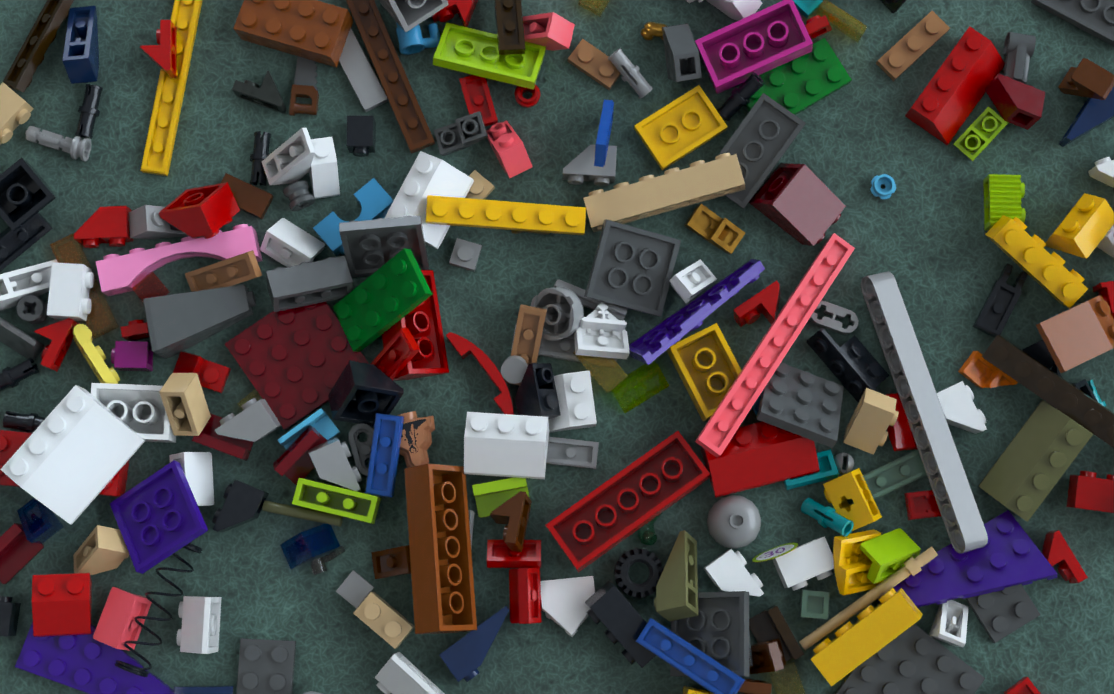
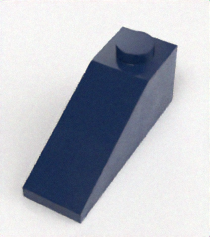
M96 6L75 7L69 10L62 61L71 84L96 82L98 79L99 46Z
M1114 87L1105 100L1087 98L1059 145L1062 147L1066 146L1114 117Z
M507 605L480 624L477 630L469 632L439 654L458 682L463 678L468 682L480 673L477 668L483 663L510 610Z

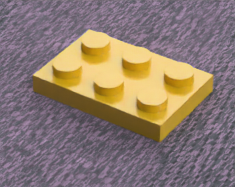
M700 85L634 125V130L661 170L674 164L728 128Z

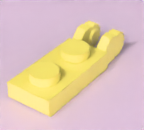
M84 324L74 326V342H76L77 347L99 382L118 384L120 378L113 367H107L104 362L106 356L99 345L96 347L93 345L91 330Z

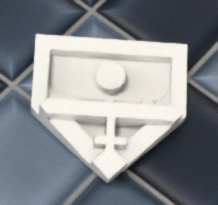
M601 302L593 312L581 319L580 327L574 333L575 354L627 359L630 354L628 335L625 330L627 322L614 317L607 311L608 306Z
M593 576L540 581L542 611L545 612V616L548 619H552L568 635L573 637L580 625L589 616L586 612L590 608L585 601L595 593Z

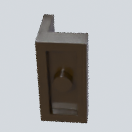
M773 605L749 619V628L757 643L774 639L780 640L786 662L790 659L796 660L804 655L778 606Z

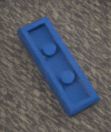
M604 100L595 146L594 166L604 167L613 123V100Z
M376 413L365 494L385 497L394 496L404 417Z

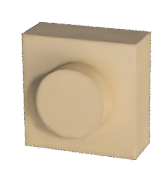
M474 170L469 175L474 182L466 198L485 200L495 187Z

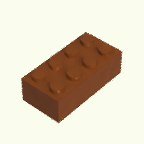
M244 0L233 29L242 40L337 68L354 20L348 9L318 0Z

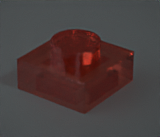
M150 272L131 288L142 302L145 298L165 296L170 293L153 272Z

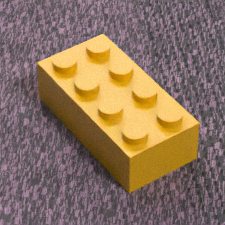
M894 588L887 591L878 599L881 604L876 608L872 604L856 616L859 620L855 624L848 621L835 632L837 637L831 641L827 637L813 649L815 654L810 660L831 687L921 619L923 614L902 588L897 592Z

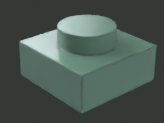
M801 590L799 617L828 619L830 592Z

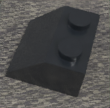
M20 158L0 175V216L14 232L56 198L47 183L23 158Z
M349 360L328 395L332 418L338 421L357 424L364 423L374 426L376 413L390 415L404 394L403 388L375 365Z

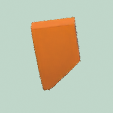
M973 351L958 371L979 388H994L1016 385L1018 383L984 359L979 351Z

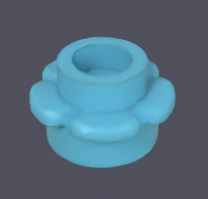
M887 174L877 175L871 180L872 187L870 190L875 197L879 196L880 199H888L896 190L894 179Z

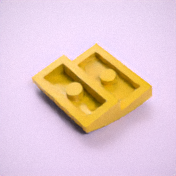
M872 529L851 533L846 537L842 535L834 537V571L841 595L871 590L883 582L880 581L873 584L867 578L872 561L860 549L862 542L880 536L881 532Z

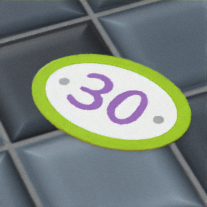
M798 543L779 545L758 554L752 561L763 562L780 557L794 550Z

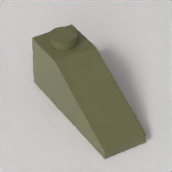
M685 530L679 532L656 586V597L654 599L656 612L669 622L698 616L697 541Z

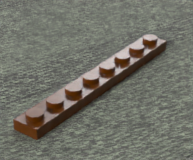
M346 0L411 154L434 145L433 136L375 1Z

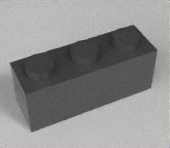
M345 256L329 257L321 261L303 262L296 266L278 267L271 271H266L267 289L274 312L341 299L353 291V281Z

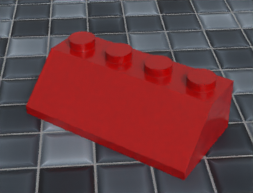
M969 26L905 117L948 145L985 94L986 86L1005 66V62L992 41Z
M421 270L432 295L382 334L383 346L385 347L401 328H408L420 348L418 353L394 380H410L449 373L433 270Z
M765 422L739 427L719 457H715L701 447L706 469L710 473L709 479L715 498L816 473L820 470L813 440Z

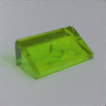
M653 361L649 365L644 364L608 386L623 412L627 413L669 387V384L659 365Z

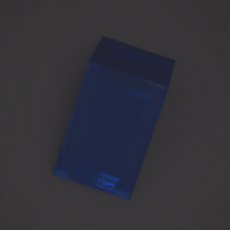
M35 498L17 510L26 538L30 543L42 544L64 527L52 510Z
M322 524L300 532L280 544L290 569H293L340 547V544L332 526Z

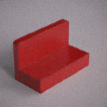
M540 568L510 569V622L519 624L542 623Z

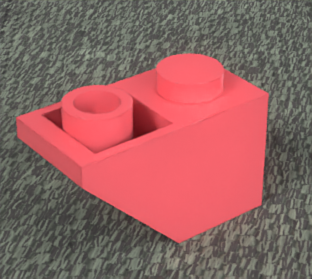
M507 120L496 123L486 130L487 139L509 179L533 167L522 140Z

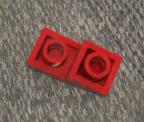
M898 393L886 394V396L897 399L895 410L899 411L894 426L889 425L887 428L893 450L918 449Z

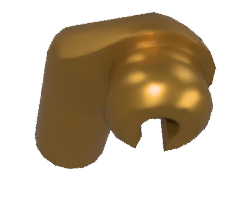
M648 22L641 30V36L646 40H651L653 36L660 37L663 40L662 27L667 25Z

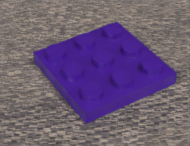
M175 460L110 503L135 570L141 574L208 531L181 464Z

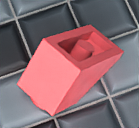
M554 12L523 16L525 42L546 46V49L551 51L569 49L575 24Z

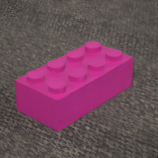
M793 0L778 2L695 40L699 56L716 94L745 82L752 72L761 75L812 52L813 42Z

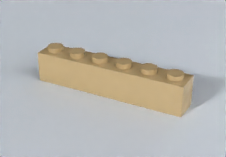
M720 154L715 157V160L705 163V160H699L691 163L690 167L686 169L671 168L664 171L665 175L658 177L647 175L639 178L637 183L629 185V182H623L614 185V189L604 192L603 189L588 193L589 196L583 199L593 232L602 230L605 219L626 224L745 190V182L737 154Z

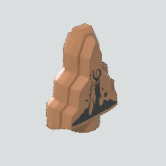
M416 411L397 415L404 417L399 454L404 456L407 467L429 464L427 450L432 445L431 433L435 430L434 416L418 417Z

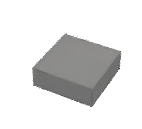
M353 570L336 592L357 609L375 587Z

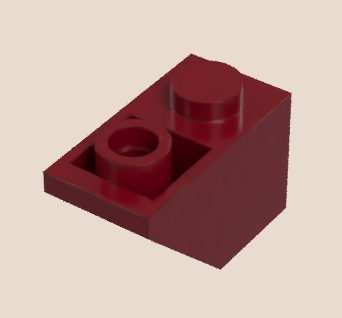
M998 74L986 86V93L1004 121L1028 130L1042 117L1045 98L1044 91Z

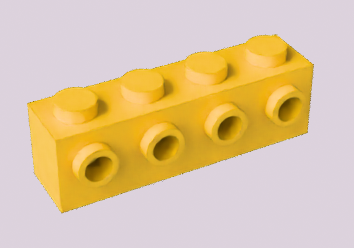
M1003 215L985 235L1053 298L1070 309L1088 290L1082 284L1085 279L1074 269L1069 272L1063 266L1065 260L1057 253L1053 252L1050 254L1046 251L1044 247L1047 244L1036 234L1031 237L1025 231L1027 226L1015 216L1012 219Z

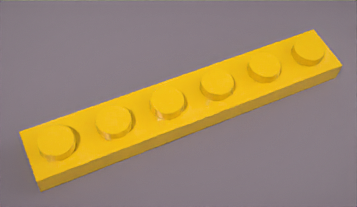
M427 195L425 223L584 235L586 207Z

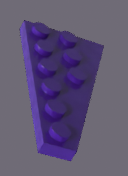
M751 259L630 343V357L649 365L668 348L680 341L689 331L691 332L699 328L707 316L729 298L736 295L746 284L756 281L760 277L759 274L765 270L761 261Z
M1007 510L984 524L988 536V542L985 547L965 553H958L952 544H949L937 551L938 556L921 567L922 571L915 576L911 574L893 588L896 592L902 588L919 609L921 606L934 603L938 605L947 603L948 600L965 599L1004 590L1006 587L1022 584V586L1032 584L1033 581L1046 578L1047 580L1055 579L1058 574L1010 511Z
M32 622L15 665L16 668L88 694H174L173 689L150 672L148 677H142L116 667L114 663H116V660L139 668H144L136 659L129 656L123 650L113 648L93 639L96 627L92 624L91 635L34 637Z

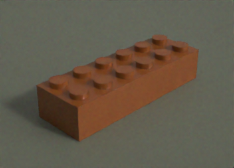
M424 464L405 468L415 634L458 633L477 630L467 485L464 467Z

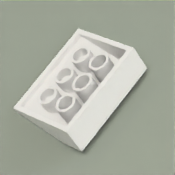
M75 385L0 470L23 490L72 525L141 447L145 440L86 389Z

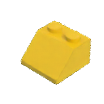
M1084 193L1045 242L1046 246L1087 259L1114 225V211L1105 198Z

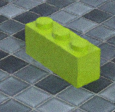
M298 478L292 504L375 525L381 498Z

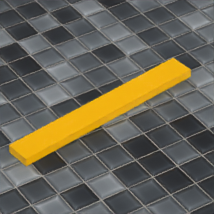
M174 0L171 21L177 28V78H171L162 69L160 70L140 170L143 173L168 176L203 0Z

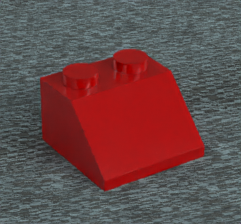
M228 182L186 189L161 210L159 216L192 238L204 236L207 239L216 236L222 226L232 222V217L240 209Z
M90 573L32 575L34 637L91 635L92 580Z

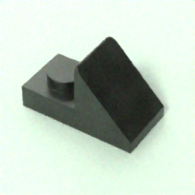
M269 71L265 75L261 88H259L258 84L249 80H245L244 83L235 81L232 90L236 97L285 114L286 107Z

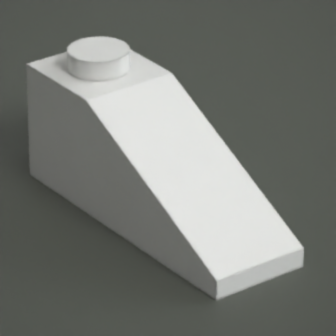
M301 128L261 161L269 185L296 183L309 173L315 151L307 128Z
M58 259L0 274V311L16 306L24 296L33 295L37 297L49 292L52 262L59 263Z

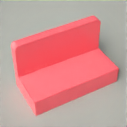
M112 587L93 639L116 649L130 651L123 642L138 641L142 627L136 623L134 618L137 616H147L152 602L145 596ZM137 619L144 625L145 619ZM126 643L133 650L135 649L136 644Z

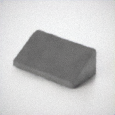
M0 317V342L25 358L31 357L35 360L43 349V344Z

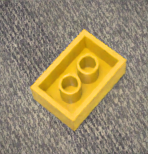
M717 323L677 342L667 350L702 421L711 418L742 371Z

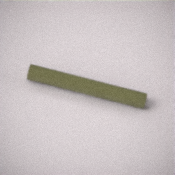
M266 500L263 503L262 510L266 512L339 527L343 523L342 516Z

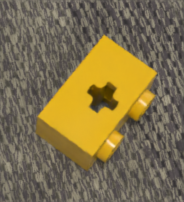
M860 468L823 484L825 488L824 495L827 501L833 505L836 510L835 512L853 521L852 531L882 518ZM852 499L853 504H848L847 500Z

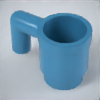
M396 22V33L401 54L410 55L419 53L425 48L438 46L441 37L437 23L428 25L430 37L423 38L419 24L405 32Z

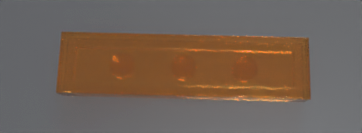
M74 233L50 244L58 263L84 264L92 269L81 244L74 240ZM94 274V285L90 288L89 292L92 308L90 314H87V321L85 322L92 332V337L96 339L118 328L119 325Z

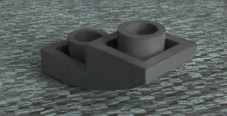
M480 111L455 119L456 123L434 130L440 155L452 154L488 137Z

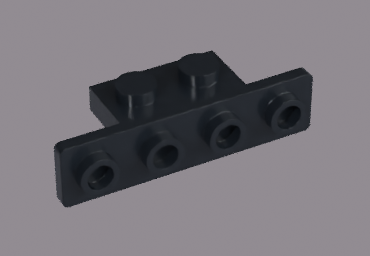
M824 328L818 330L807 340V344L858 403L866 388L878 392L876 387L890 376L855 335L841 347Z

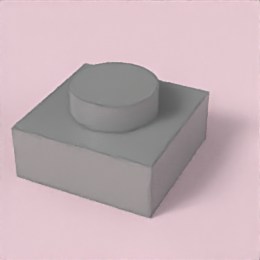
M457 238L449 264L475 272L482 245Z

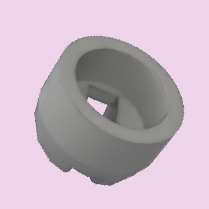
M842 452L834 456L839 474L848 473L853 469L854 459L850 454ZM843 456L847 457L846 470L842 469Z

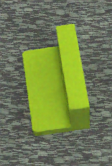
M513 477L472 485L480 518L490 516L492 511L520 491L526 492L529 497L526 478Z
M901 528L862 542L860 545L861 551L872 561L867 578L873 584L887 579L905 566L903 563L908 559L919 556L921 548Z

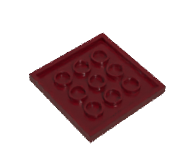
M326 302L278 312L272 311L225 343V346L262 399L266 400L285 431L329 402L328 395L349 360L369 364L361 351L353 352L339 320Z

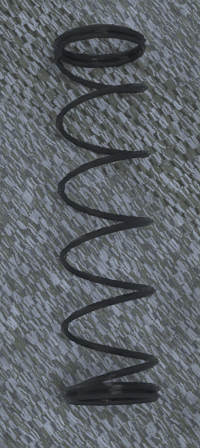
M191 543L183 547L199 554L202 553V548ZM173 553V555L180 561L185 563L188 567H190L191 570L160 567L156 569V572L162 579H164L170 585L175 587L181 594H170L162 592L145 593L146 598L153 604H155L157 607H159L161 610H163L165 613H167L170 616V618H156L147 616H137L134 618L136 623H138L141 627H143L149 633L154 635L160 641V643H148L139 641L123 642L126 648H128L138 657L143 659L149 665V667L139 668L119 660H116V663H114L116 667H119L123 670H126L128 672L134 673L142 677H148L149 672L145 670H149L152 668L151 663L138 652L129 647L126 643L152 646L162 644V639L149 628L140 623L137 619H149L158 621H170L173 619L170 612H168L165 608H163L161 605L152 600L148 596V594L180 597L183 595V591L178 586H176L170 580L165 578L158 571H194L193 567L188 562H186L184 559H182L175 553Z

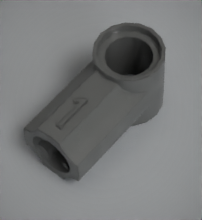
M1014 32L1007 33L1004 42L1006 47L1003 49V54L1006 55L1004 76L1024 84L1027 83L1029 62L1036 44L1035 36Z

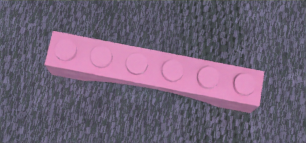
M240 224L234 226L231 231L222 232V230H219L216 236L207 239L204 237L192 238L188 236L182 238L181 242L171 244V242H161L156 244L155 248L145 250V248H135L130 250L129 254L119 256V254L106 255L103 257L104 260L96 261L101 291L108 297L134 291L153 271L167 263L183 258L208 257L223 261L253 250L257 262H261L263 260L257 232L248 224Z

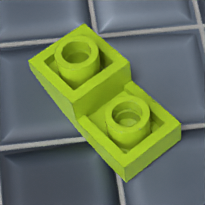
M988 106L953 145L973 162L1008 123Z

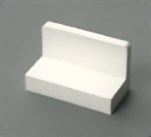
M281 218L266 231L260 251L284 266L291 267L303 262H313L314 258L324 250L325 243L285 218Z
M182 452L169 455L170 462L175 460L181 464L197 505H214L212 453Z

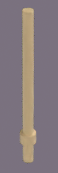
M931 546L916 558L911 557L903 563L905 566L799 641L801 646L806 651L911 574L912 576L922 571L921 567L938 556L937 552Z

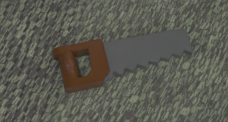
M297 56L294 85H292L289 106L290 116H295V114L317 115L319 93L317 86H315L318 83L315 79L317 77V72H315L317 70L316 61ZM297 97L310 98L312 104L296 103Z

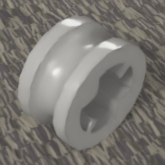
M75 136L70 148L71 158L76 160L80 157L82 161H87L92 147L91 139L84 138L82 140L80 136Z

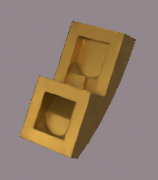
M701 203L697 205L684 225L728 254L733 253L745 235L744 231L728 219L720 218Z

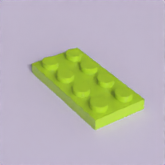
M446 22L433 57V65L534 90L545 56L546 46L525 42V54L499 55L497 34Z

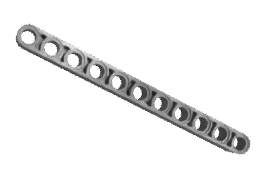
M889 271L865 276L861 280L862 293L951 544L958 553H965L985 547L988 542L987 532L896 279Z

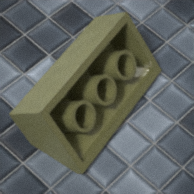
M1042 400L986 474L979 487L1028 522L1092 437L1093 433Z

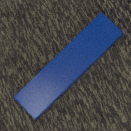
M652 618L649 619L636 640L637 643L713 694H737L745 679Z

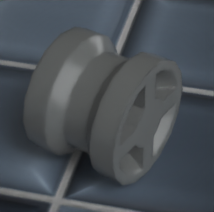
M307 181L293 183L283 190L285 197L290 200L289 207L291 211L302 210L315 202L314 196L308 191L309 185Z
M27 295L19 300L16 307L17 314L24 321L31 324H40L48 317V305L42 299L33 295Z

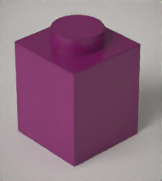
M116 341L115 348H112L111 362L114 364V368L120 371H152L154 352H152L151 343L143 341Z

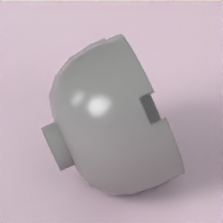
M565 287L546 288L536 295L531 302L532 307L547 309L542 337L549 341H559L573 335L576 329L580 327V321L584 317V309L580 298L573 291Z
M729 495L722 497L713 504L708 513L707 526L710 535L717 543L726 548L737 549L749 545L756 539L761 527V517L759 510L752 501L743 496Z

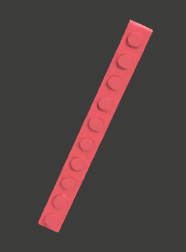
M833 233L828 238L695 442L715 457L721 456L855 248L841 237Z

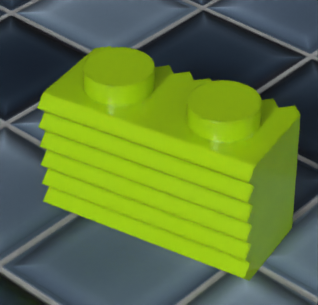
M989 174L983 179L984 230H990L1003 215L1012 219L1016 216L1024 223L1026 212L1025 208L1021 207V198L1025 195V184L1021 182V175Z

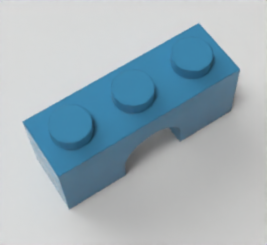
M375 178L371 179L354 193L356 200L362 207L359 217L355 220L365 221L385 218L394 201ZM333 211L314 226L313 229L335 256H338L340 253L344 255L339 223L349 221L341 220Z

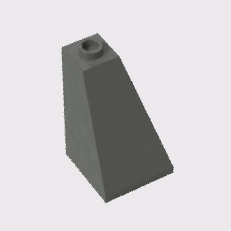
M243 284L143 299L152 352L164 359L171 358L181 351L253 315L252 307L256 306L254 292L249 291V288Z

